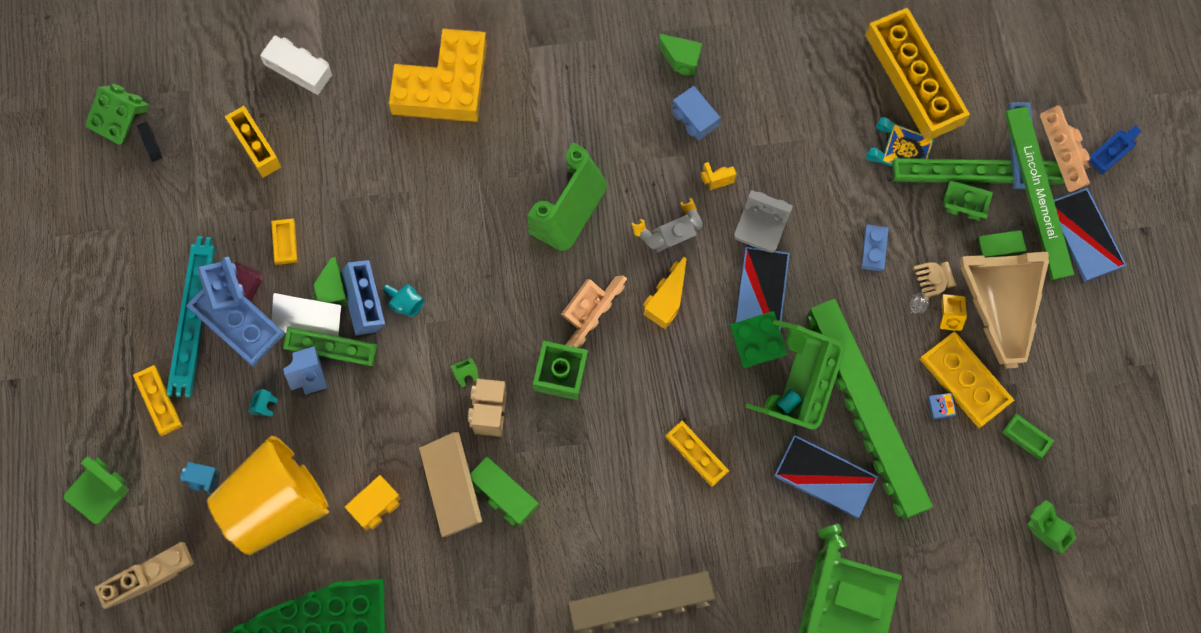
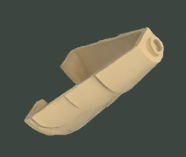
M1048 252L1025 253L1006 257L985 258L982 255L959 258L961 271L973 297V303L985 326L983 330L999 364H1004L1005 369L1019 368L1018 363L1027 362L1037 325L1035 320L1049 264Z

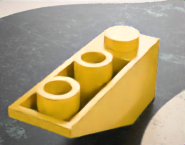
M686 257L672 265L669 270L671 272L667 279L663 278L656 287L658 289L654 296L650 295L643 304L645 307L644 315L665 330L679 312Z

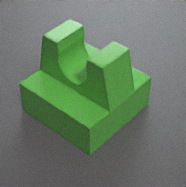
M472 358L450 366L461 387L466 386L464 381L466 376H472L474 382H477V379H479L478 370Z

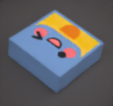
M952 393L933 395L927 398L932 420L956 416Z

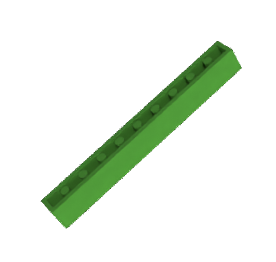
M833 299L810 308L807 314L808 317H806L809 328L843 344L844 354L835 384L839 390L843 391L845 396L844 403L855 417V427L858 432H862L865 438L863 440L864 446L868 453L871 452L875 460L873 465L878 474L881 473L885 481L883 482V487L894 501L893 508L898 517L901 516L902 520L905 521L930 510L933 505L836 300Z

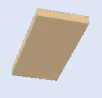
M453 432L420 447L419 450L441 536L448 537L482 523L459 432Z

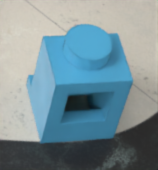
M188 462L187 467L183 468L180 481L186 482L190 489L202 491L204 488L208 494H212L216 489L220 472L216 468Z

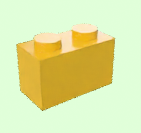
M379 475L349 502L345 508L367 531L369 528H376L382 522L381 517L387 512L392 513L400 505L399 501L401 498L385 479Z

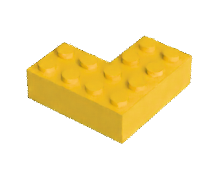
M442 29L438 68L394 64L389 98L391 114L478 122L487 47L486 32Z

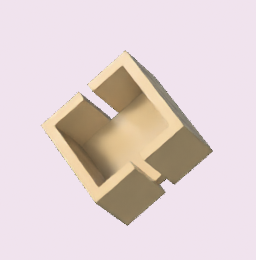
M477 379L476 386H472L471 399L474 408H469L468 422H470L469 427L473 428L474 435L502 437L504 416L501 415L505 413L507 396L505 381Z

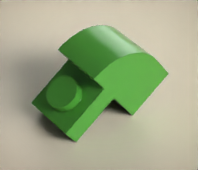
M1046 500L1033 510L1030 516L1031 521L1027 524L1029 529L1045 545L1062 555L1076 539L1073 526L1058 518L1053 504Z

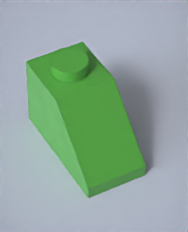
M660 34L658 48L672 69L682 75L695 76L702 43Z
M333 257L314 283L315 292L312 293V298L315 301L341 305V307L348 306L339 264L336 258Z

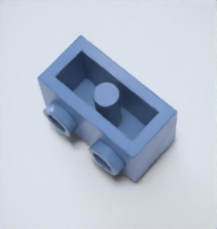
M695 86L673 100V115L677 120L681 119L689 135L695 136L698 141L719 127L721 117Z

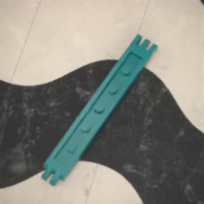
M198 236L196 244L191 245L167 396H173L174 388H176V397H182L185 388V397H192L204 322L186 305L203 289L197 271L198 268L213 264L215 246H212V237H206L205 245H203V236Z

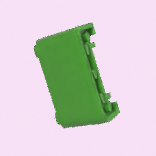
M574 142L566 154V161L569 165L567 172L571 173L573 177L555 205L547 201L537 202L527 215L529 234L561 251H566L573 246L607 189L605 177L588 152Z

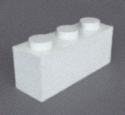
M274 35L260 55L265 66L317 95L332 76L327 61L322 58L316 59L311 56L309 51L304 48L299 49L286 38L281 39Z

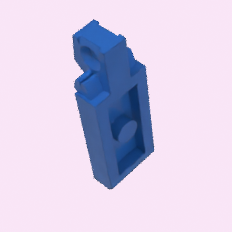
M1136 125L1127 133L1124 130H1119L1090 156L1088 162L1103 175L1137 144L1134 139L1142 130Z

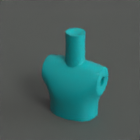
M409 284L404 285L399 291L389 285H385L383 288V292L392 297L388 306L395 313L413 318L424 306V298L419 296L416 290Z

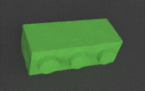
M488 457L470 474L475 493L478 495L480 493L484 494L488 498L486 503L495 511L499 508L505 514L503 518L512 526L516 524L521 527L539 508V503Z

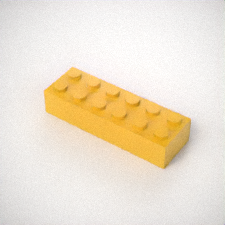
M908 7L870 23L865 36L925 141L927 142L963 126L970 113Z

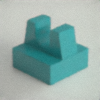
M264 389L256 390L248 413L271 417L274 412L267 409L268 402L277 404L278 399L271 395L269 391Z

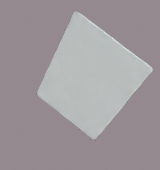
M273 294L271 321L285 333L287 327L338 336L341 305Z

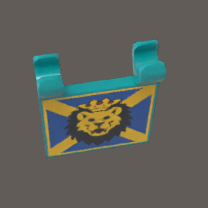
M880 118L876 129L882 132H890L884 153L873 147L867 153V160L892 167V160L894 158L928 159L934 139L926 142L921 133L894 124L887 118Z

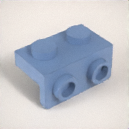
M224 257L222 262L198 268L197 271L211 312L237 307L244 297V290L242 285L238 284L236 278L237 270L229 257Z

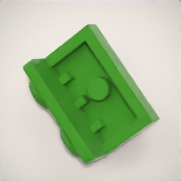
M949 180L942 206L947 208L946 212L959 215V212H964L968 214L967 218L980 221L981 217L985 219L988 217L987 211L993 192Z

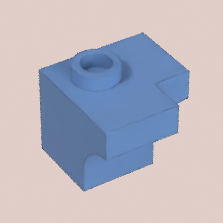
M315 347L292 353V363L283 368L290 389L294 390L302 387L305 395L326 389L327 383Z

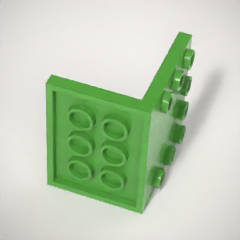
M829 542L817 555L798 633H888L902 575L840 558L841 553L837 552L839 545ZM843 581L886 596L880 620L833 605L839 582Z

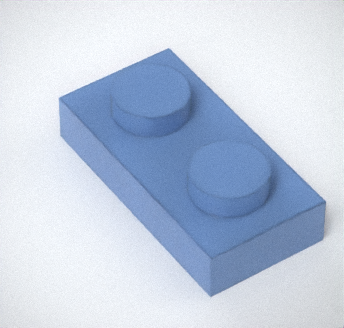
M865 226L861 269L883 272L885 268L888 227Z

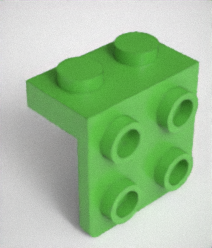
M111 84V86L98 87L86 121V127L117 144H123L134 115L146 113L149 104L143 102L142 98L138 95L126 93L124 88L119 85Z
M87 456L81 462L87 469L64 494V499L91 522L99 525L130 489L123 484L126 480L115 471L113 474H110L105 470L108 465L98 457L93 460Z

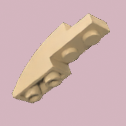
M180 542L140 565H134L94 588L103 609H107L178 576V572L194 563L186 544Z

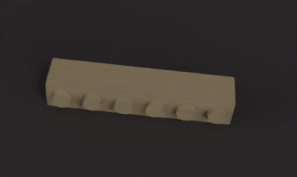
M704 571L570 601L568 606L574 633H594V628L603 627V630L617 628V623L625 621L627 625L641 622L640 618L649 616L650 620L664 617V612L673 611V614L687 612V607L695 605L696 609L706 608L710 606V602L715 600L709 572Z

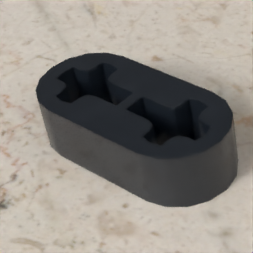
M148 121L137 125L151 161L154 162L162 159L161 150Z

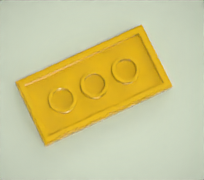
M955 331L920 357V361L948 393H952V398L978 429L1015 401Z

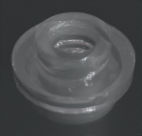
M922 292L913 295L909 302L911 312L923 314L928 307L929 298Z

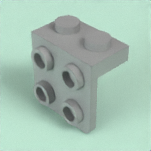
M751 190L734 233V238L761 250L774 253L793 205L783 200L771 198L762 192Z

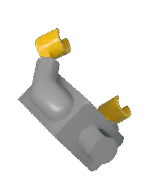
M689 198L690 202L688 204L681 202L685 216L664 224L651 232L646 230L645 221L642 219L639 220L640 224L632 223V228L635 236H640L651 249H656L657 253L696 237V232L702 229L703 223L693 199Z

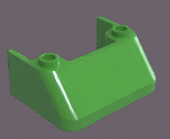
M774 320L773 325L789 330L786 345L790 351L796 353L783 396L791 389L799 395L802 401L788 415L784 414L776 405L783 397L778 394L771 395L767 399L764 408L748 403L745 408L805 428L816 429L822 423L843 358V344L840 341L802 326Z

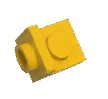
M709 162L704 163L701 178L703 183L708 184L709 189L713 190L735 183L736 171L734 166L730 168L721 167L713 173Z
M943 294L941 299L942 318L940 329L962 331L967 317L965 297Z

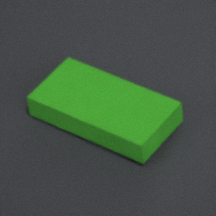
M1021 230L978 236L977 238L980 255H984L985 258L1003 257L1026 252Z
M1017 413L1002 431L1005 436L1039 460L1044 457L1054 442L1053 439Z
M840 581L833 605L880 620L886 596Z

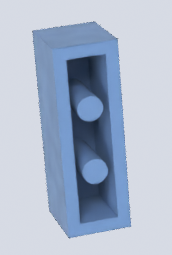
M369 260L349 262L341 270L340 275L355 335L377 333L383 327L385 321Z

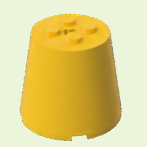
M275 436L269 437L207 498L208 507L225 538L247 555L256 553L329 513L326 498L315 479L304 464L299 467L292 458L294 452Z

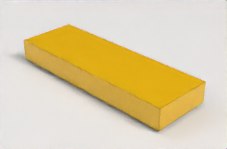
M153 365L134 374L133 377L159 435L162 437L183 427L170 397L167 396V390L156 366Z
M683 421L665 435V438L711 487L729 473L724 464Z

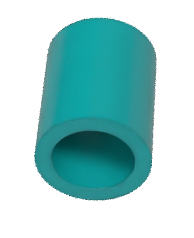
M790 389L776 405L784 414L788 415L802 399Z

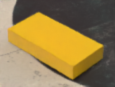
M294 218L271 221L275 265L298 263Z

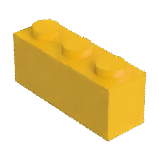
M245 106L225 116L230 128L262 178L281 168L277 156Z

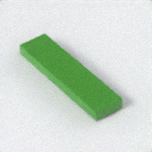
M287 327L283 349L297 352L314 346L318 356L373 366L378 344Z

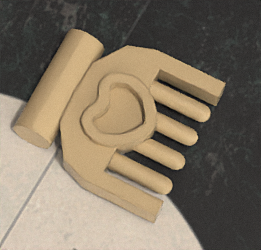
M929 262L913 267L914 271L927 268L926 270L916 272V275L929 273L918 278V281L926 280V282L919 284L921 287L931 286L923 288L921 291L935 290L924 293L922 295L923 299L941 294L945 291L946 285L948 288L956 286L949 262L941 263L940 266L937 263Z

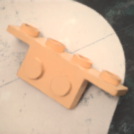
M1055 106L1041 113V121L1067 190L1073 192L1089 185L1090 182L1085 170L1090 168L1088 163L1090 156L1081 145L1080 141L1083 139L1080 131L1067 124L1060 106Z
M616 276L605 291L590 279L584 282L561 313L566 320L577 328L565 344L566 346L580 348L584 344L587 333L598 325V318L611 307V301L614 296L620 294L624 289V283L627 280L625 276Z

